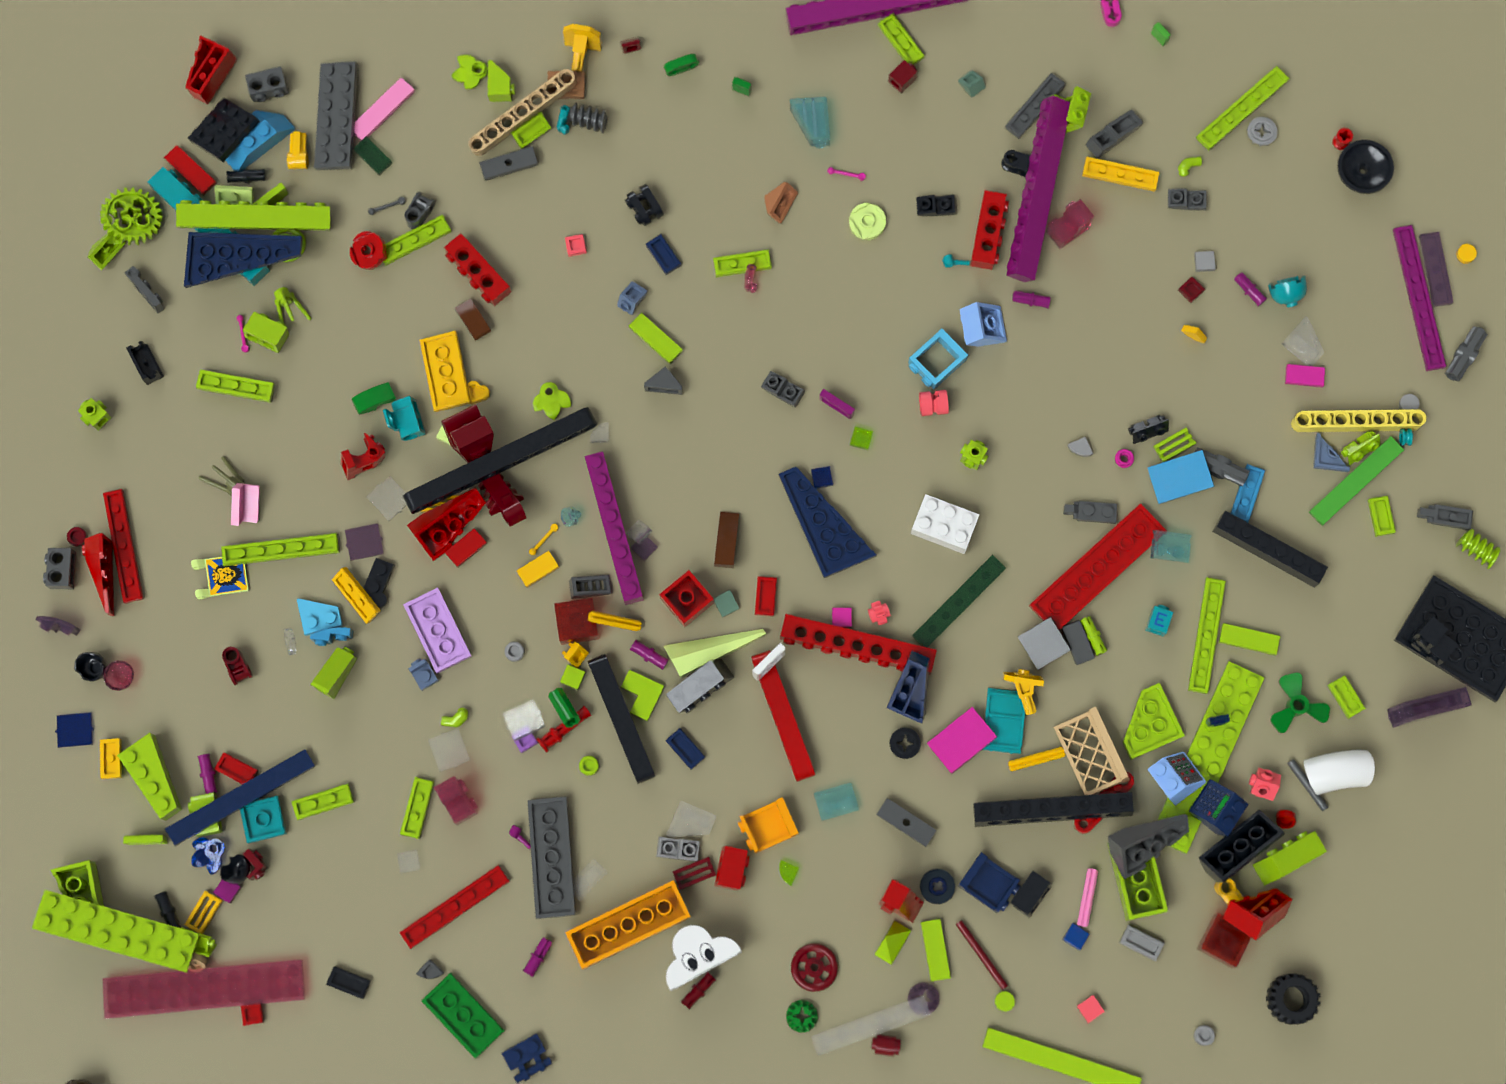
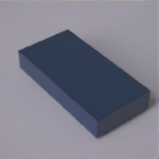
M661 234L645 244L665 275L682 266Z
M681 728L665 740L690 770L706 758Z

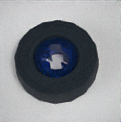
M943 869L929 870L920 881V891L926 901L932 904H943L952 898L955 892V882L950 873ZM933 882H941L943 884L941 886L943 887L942 891L937 890L935 892L933 890L934 886H932Z

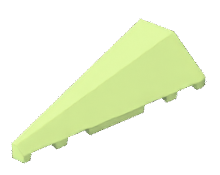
M764 629L669 644L663 647L680 678H683L698 670L710 660L721 659L765 636L766 632Z

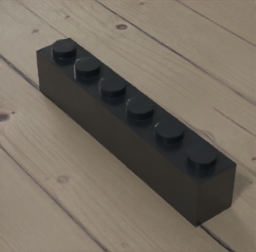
M1226 510L1212 531L1314 588L1321 582L1328 569L1326 565Z

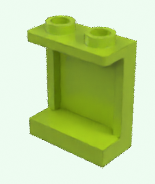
M1078 86L1074 88L1073 95L1067 98L1054 94L1056 97L1071 102L1066 118L1068 122L1066 133L1083 127L1092 93Z

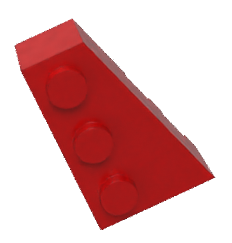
M892 879L878 904L882 906L880 909L890 915L894 912L913 923L924 902L919 897H915L916 894L911 889Z
M1277 888L1259 892L1254 897L1244 896L1243 900L1236 901L1233 899L1230 900L1223 919L1244 932L1247 936L1257 940L1285 918L1293 899Z

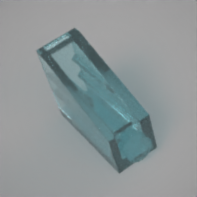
M827 97L790 99V111L810 146H815L816 148L829 146L830 133Z

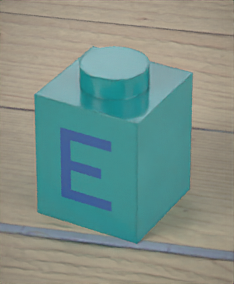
M1163 605L1154 606L1145 631L1164 637L1173 612Z

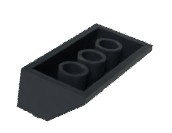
M1258 810L1231 831L1229 836L1222 838L1198 858L1204 871L1216 882L1224 883L1284 836L1285 833L1263 812Z

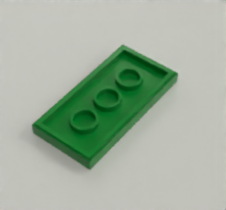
M449 973L421 1000L475 1059L505 1031L452 973Z

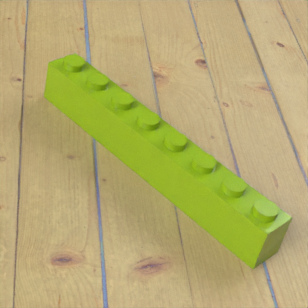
M180 200V204L176 203V227L330 231V206H326V203H314V206H307V203L297 202L295 206H288L287 202H276V205H269V202H257V205H250V202L239 201L238 205H231L230 201H219V204H211V201H200V204H192L190 200Z

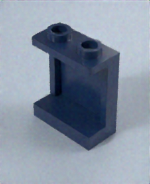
M981 852L958 887L995 913H998L1000 910L1004 912L1010 903L1007 900L1011 894L1015 895L1021 887L1018 884L1020 879L1012 876Z

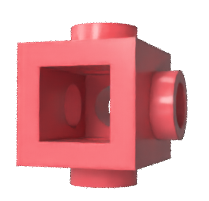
M1258 767L1256 774L1252 773L1249 780L1251 794L1273 801L1280 788L1281 775Z

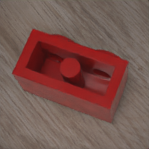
M729 846L722 847L714 886L736 891L744 887L746 875H743L744 868L748 867L750 856H747L748 850Z

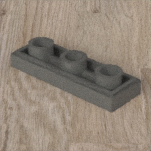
M533 146L479 162L485 181L538 165Z
M888 798L876 814L924 847L928 845L937 831ZM903 820H909L910 825L904 826Z

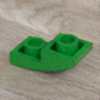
M389 382L365 390L352 397L351 400L358 414L361 415L375 411L377 406L394 402L396 397Z

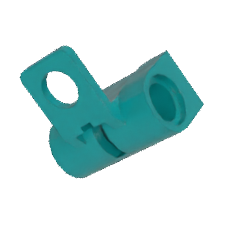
M407 396L394 401L391 404L393 412L387 409L383 410L388 428L399 431L402 441L426 435L416 399Z

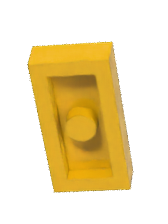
M120 738L100 740V779L122 778V762L117 756L122 752Z

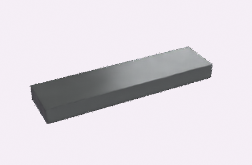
M1051 72L1006 124L1005 129L1020 139L1040 116V105L1043 99L1054 94L1058 95L1066 83Z

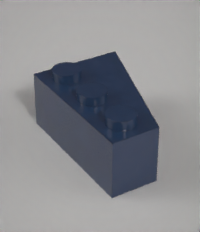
M911 651L890 697L887 709L921 724L923 723L926 714L930 658Z

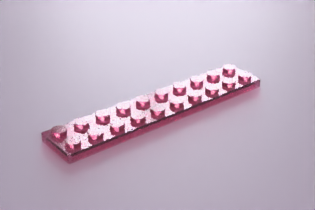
M303 960L188 970V973L175 971L102 978L104 1019L305 1000Z

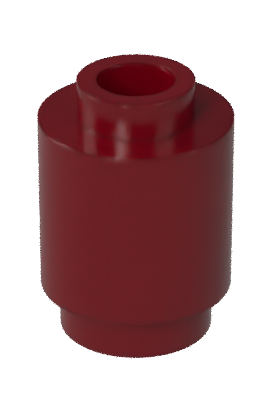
M877 1034L876 1038H872L871 1049L875 1050L874 1054L894 1057V1055H899L901 1039H896V1036Z

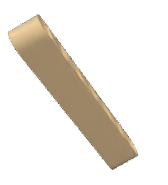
M569 69L560 71L471 137L469 147L472 153L477 156L484 155L511 135L513 130L573 89L576 85L574 73ZM570 76L572 80L569 83H564L562 81L563 78ZM555 87L557 91L554 94H549L548 89ZM536 98L542 99V103L539 105H534L533 101ZM521 109L527 110L525 116H519L518 112ZM506 120L512 121L510 127H504L503 123ZM491 131L497 132L495 138L488 137ZM477 142L483 143L480 149H474V144Z

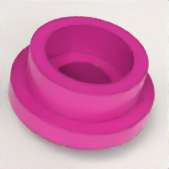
M1121 449L1115 455V462L1121 468H1128L1134 462V455L1130 450ZM1122 456L1127 457L1126 462H1123L1121 460Z

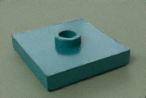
M279 796L254 801L240 809L247 844L287 834Z

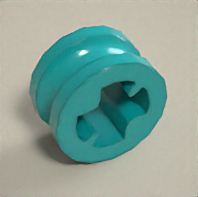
M1400 429L1399 444L1401 446L1405 444L1411 446L1413 441L1412 429H1407V431Z

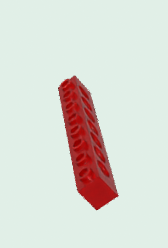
M785 614L780 635L783 643L788 645L798 643L802 644L803 648L809 650L819 648L821 652L826 654H832V652L840 653V657L851 659L852 656L859 658L858 661L870 663V661L877 662L878 666L889 668L890 665L897 667L896 670L901 672L911 651H915L930 658L929 675L932 673L937 651L932 648ZM804 629L807 634L804 637H798L796 631ZM817 633H822L825 635V640L818 642L814 636ZM838 637L842 638L844 644L836 646L833 640ZM860 642L863 645V649L856 651L853 649L852 644ZM875 646L880 647L882 653L874 655L871 649ZM898 651L901 658L894 660L891 658L890 653Z

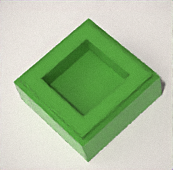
M1160 22L1156 23L1151 31V34L1162 46L1168 43L1171 34Z

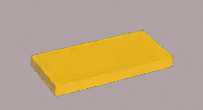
M457 331L420 339L434 412L470 404L468 383Z

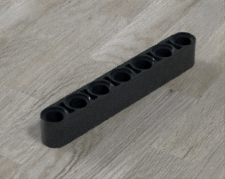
M606 654L587 661L637 784L656 777Z

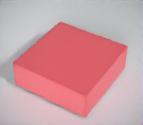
M583 234L565 237L568 257L587 254Z
M1091 995L1076 1006L1087 1023L1105 1012L1094 995Z

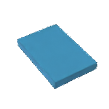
M1203 450L1147 468L1158 504L1215 487Z

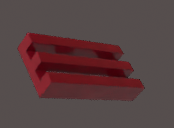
M709 857L672 871L679 890L716 876ZM704 863L708 864V866L703 867L681 877L678 876L679 873H682ZM707 870L711 871V873L707 875H704L685 884H681L682 880H685Z

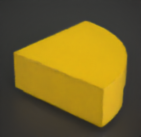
M1184 325L1181 330L1185 335L1200 343H1205L1207 340L1206 335L1198 327Z

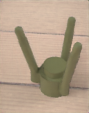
M222 456L221 459L235 477L227 476L215 465L212 468L227 480L225 483L227 487L202 476H199V480L232 496V488L237 483L245 484V480L236 472L229 461Z

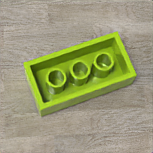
M1109 851L1126 921L1168 912L1155 858L1153 857L1145 863L1147 867L1142 871L1124 879Z

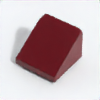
M638 37L620 42L623 54L641 49Z

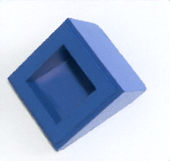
M1072 923L1062 940L1080 951L1089 933Z

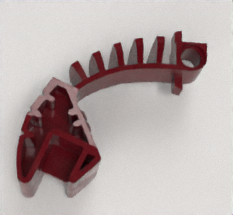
M476 404L441 421L451 447L467 463L491 452L494 433L486 417L481 416ZM499 473L480 482L478 487L480 491L486 488L482 498L484 500L488 499L486 507L490 509L489 514L493 516L501 512L503 519L511 527L527 518L520 504L524 498L517 493L516 489L510 488L511 484L508 481H503L504 477Z

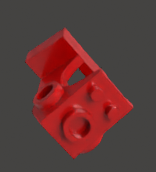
M364 433V442L368 449L366 453L355 456L350 454L348 449L341 452L340 464L347 480L355 478L356 474L377 467L385 458L384 446L378 441L375 442V437L372 434L369 436L367 433Z

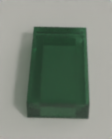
M367 136L353 148L354 152L378 175L382 174L393 164Z

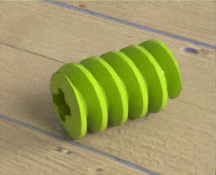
M1474 529L1467 531L1459 539L1456 547L1462 544V552L1469 549L1468 556L1475 553V561L1482 558L1481 565L1487 562V569L1491 568L1499 556L1500 547L1493 549L1494 543L1490 542L1487 544V538L1480 540L1481 534L1474 535Z

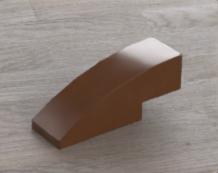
M720 512L715 567L734 568L739 513Z

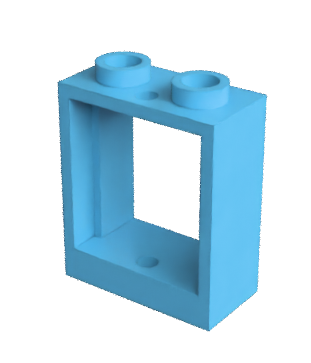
M941 329L909 358L908 364L913 373H918L922 377L921 380L927 387L931 386L935 389L967 360L968 354ZM938 341L956 360L935 378L917 359Z

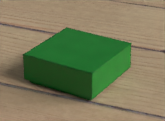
M734 77L732 90L749 96L751 93V83Z

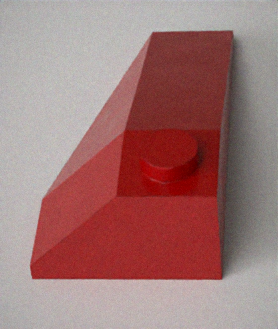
M474 488L421 514L407 526L434 561L452 547V542L455 538L463 533V528L469 521L474 519L486 502L478 490Z
M98 533L84 539L85 545H82V554L85 556L105 613L109 616H114L113 545L111 539L103 533Z

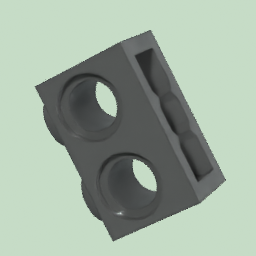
M281 66L245 75L249 95L253 102H264L268 98H280L285 94H289L285 73ZM277 81L280 82L279 85L273 86V84H274L275 82H277ZM257 86H262L260 90H255Z
M48 548V553L45 554L44 558L45 565H47L46 572L43 574L45 586L49 589L74 590L76 551L71 548ZM63 555L62 562L56 563L57 557ZM58 574H61V580L59 582H55V577Z

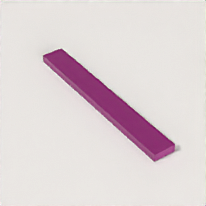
M1413 226L1396 227L1393 229V235L1426 371L1446 368V363Z

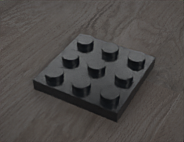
M223 98L199 126L193 130L188 139L194 145L224 162L260 121L254 115Z

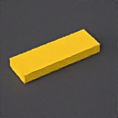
M343 567L332 578L334 584L366 624L370 623L381 611L347 567Z

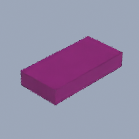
M825 389L821 391L819 395L820 401L848 419L853 417L855 413L853 407Z

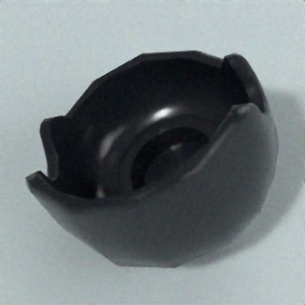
M84 652L76 658L74 670L80 674L83 680L94 682L101 679L105 674L106 661L98 653Z
M238 854L230 857V863L222 865L220 877L228 883L240 884L249 875L251 864L243 855Z

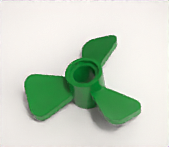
M1300 673L1288 674L1279 679V685L1290 698L1286 703V709L1273 714L1270 718L1272 725L1279 733H1285L1294 716H1300L1303 713H1307L1320 723L1328 721L1330 707L1327 704H1309L1307 697L1301 695L1302 675ZM1294 701L1301 703V710L1295 709Z

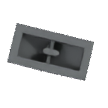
M666 366L644 383V389L647 392L683 394L681 384Z

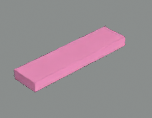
M400 78L355 121L354 134L364 142L415 90L404 79Z

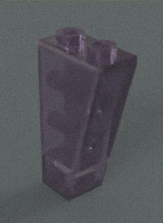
M1463 687L1407 701L1389 708L1387 711L1389 721L1392 727L1395 728L1472 706L1467 688Z

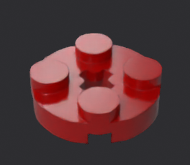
M364 231L355 236L353 239L354 243L349 250L350 258L355 265L370 270L378 267L386 260V244L379 234ZM367 246L371 248L370 254H365Z

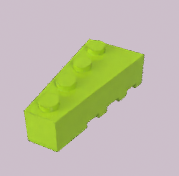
M148 733L117 756L159 818L167 821L181 811L182 807L172 785L156 735Z
M87 860L51 869L63 895L104 906L95 861Z

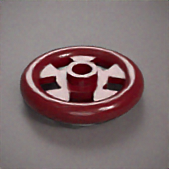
M808 944L801 947L794 954L791 961V974L794 981L801 988L811 992L822 991L831 986L838 974V962L834 953L826 946ZM815 952L816 958L808 959L807 953ZM824 956L827 957L830 963L826 966L820 960ZM799 962H805V971H799ZM812 964L818 965L817 971L811 970ZM826 971L829 975L822 981L819 976ZM806 975L815 978L813 984L805 981Z

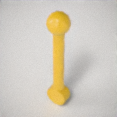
M552 524L548 533L534 548L529 550L530 555H535L536 550L553 532L558 530L557 524Z

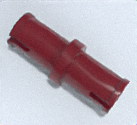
M707 971L696 985L693 984L691 986L692 989L681 1000V1003L690 1010L700 997L706 995L705 992L717 980Z

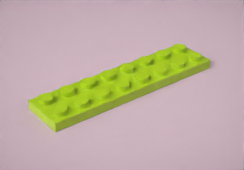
M44 890L32 925V929L185 973H188L200 934L48 890Z

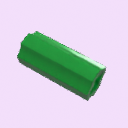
M556 688L551 691L548 697L566 728L578 724L580 718L564 690Z

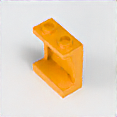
M783 797L753 812L739 816L741 821L737 822L741 832H746L749 838L745 840L749 850H754L755 854L799 834Z

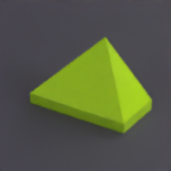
M106 234L93 244L87 256L100 270L126 244L125 242L121 244L120 238L114 241V234L111 236Z
M894 920L874 955L892 965L911 930Z

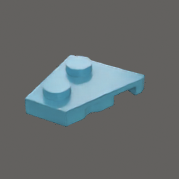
M296 599L305 636L329 628L343 627L339 607Z

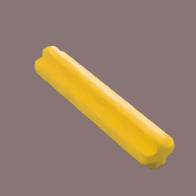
M596 611L589 612L588 620L593 623L632 631L641 630L642 622L640 620Z
M1063 747L1010 760L1008 766L1010 771L1023 769L1065 757V751Z

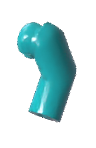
M567 105L561 106L556 127L557 131L562 134H567L570 130L569 125H566L570 107Z

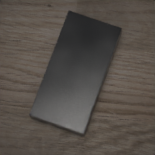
M333 966L326 985L364 999L371 980Z

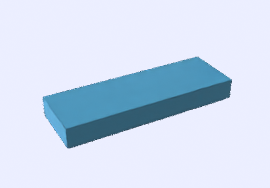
M1247 464L1245 469L1249 470L1250 473L1243 487L1239 486L1231 514L1249 523L1265 470Z

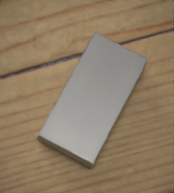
M1127 925L1119 942L1153 961L1157 960L1164 945L1163 942L1130 925Z

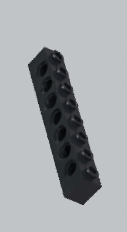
M1132 792L973 803L975 827L1133 816L1134 813Z

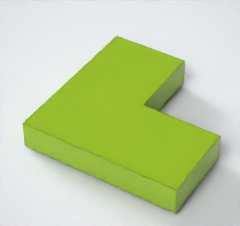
M629 670L621 688L638 696L630 714L648 722L664 686Z

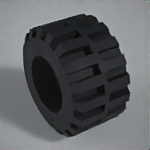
M1293 973L1279 976L1276 978L1277 980L1272 981L1271 987L1267 989L1269 994L1266 997V1001L1269 1002L1267 1007L1268 1010L1271 1009L1273 1017H1277L1278 1021L1289 1025L1304 1024L1314 1018L1313 1015L1319 1011L1317 1007L1321 1005V1002L1318 1001V997L1321 996L1316 991L1318 989L1317 985H1313V981L1310 978L1307 979L1305 975ZM1290 987H1295L1302 993L1303 1004L1298 1011H1291L1284 1004V993Z

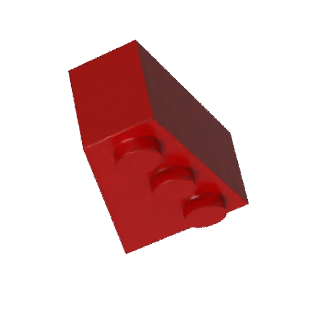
M200 35L199 47L194 54L193 67L191 66L185 88L193 98L208 105L237 61V58L230 49Z

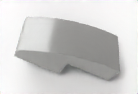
M658 837L656 857L698 861L700 842Z

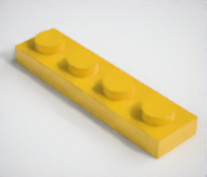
M1086 156L1082 176L1155 192L1159 172Z

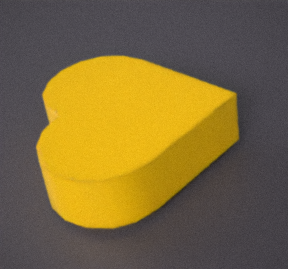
M477 381L468 382L471 405L485 401L490 397L488 387L480 385Z

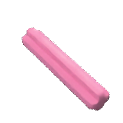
M1093 868L1087 870L1077 924L1082 927H1087L1089 924L1098 870Z

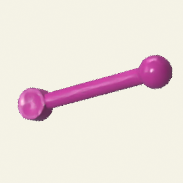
M829 167L827 170L829 174L835 173L856 177L860 181L866 178L864 173L855 174L834 170L833 167Z
M238 315L236 320L239 322L243 344L241 350L247 353L249 347L246 345L242 321L244 317Z

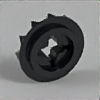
M900 728L892 734L889 744L891 751L896 757L908 759L918 753L921 741L919 735L914 730ZM906 735L907 742L913 745L907 746L904 752L903 745L897 743L902 742Z

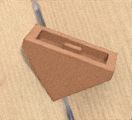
M783 182L764 196L767 213L781 224L798 192L790 184Z

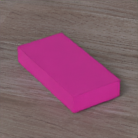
M1293 364L1286 365L1285 384L1323 388L1325 368Z

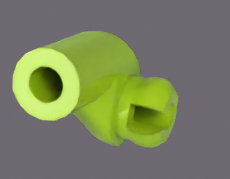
M1201 156L1183 159L1178 166L1179 176H1188V170L1191 167L1201 166Z
M459 708L453 717L442 716L441 726L460 727L468 718V710L466 708Z

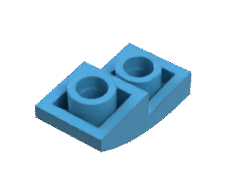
M344 627L329 628L311 634L310 639L315 642V645L326 646L327 643L332 644L333 636L336 640L347 641V638L352 639L354 631L351 628Z

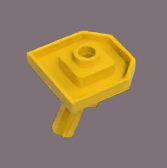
M570 24L564 27V44L573 46L572 52H574L571 69L581 72L587 50L601 51V34L590 26Z
M1018 669V672H1003V680L1014 682L1025 714L1031 715L1037 710L1032 697L1034 685L1043 686V678L1029 674L1030 671L1025 669Z

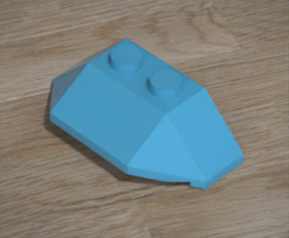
M259 110L254 111L252 115L257 117L260 122L230 154L226 162L234 171H242L292 133L295 127L282 114Z

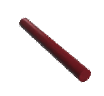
M962 920L955 924L999 987L1002 990L1008 986L1006 981Z

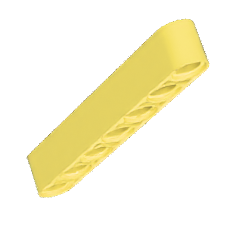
M1422 410L1300 411L1292 419L1291 426L1296 432L1400 431V429L1405 431L1412 429V431H1415L1425 424L1427 417ZM1355 417L1360 418L1362 424L1356 423ZM1374 417H1378L1381 420V424H1377L1374 421ZM1393 417H1397L1400 420V424H1396L1393 421ZM1412 417L1418 418L1419 424L1414 423ZM1298 418L1304 419L1306 424H1299ZM1317 418L1323 419L1324 425H1320L1317 422ZM1336 418H1341L1343 425L1338 424Z

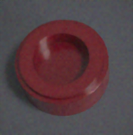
M73 527L67 533V541L74 547H81L85 544L84 539L88 538L86 531L80 527Z

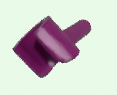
M513 825L509 831L510 836L520 841L529 849L531 844L520 836L522 829Z

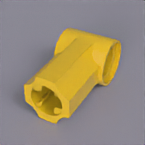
M300 131L290 133V152L287 153L288 169H308L307 134Z
M1232 879L1226 881L1229 885V890L1226 893L1221 889L1222 883L1215 882V892L1222 897L1227 905L1233 899L1236 901L1243 900L1244 897L1236 888V884Z

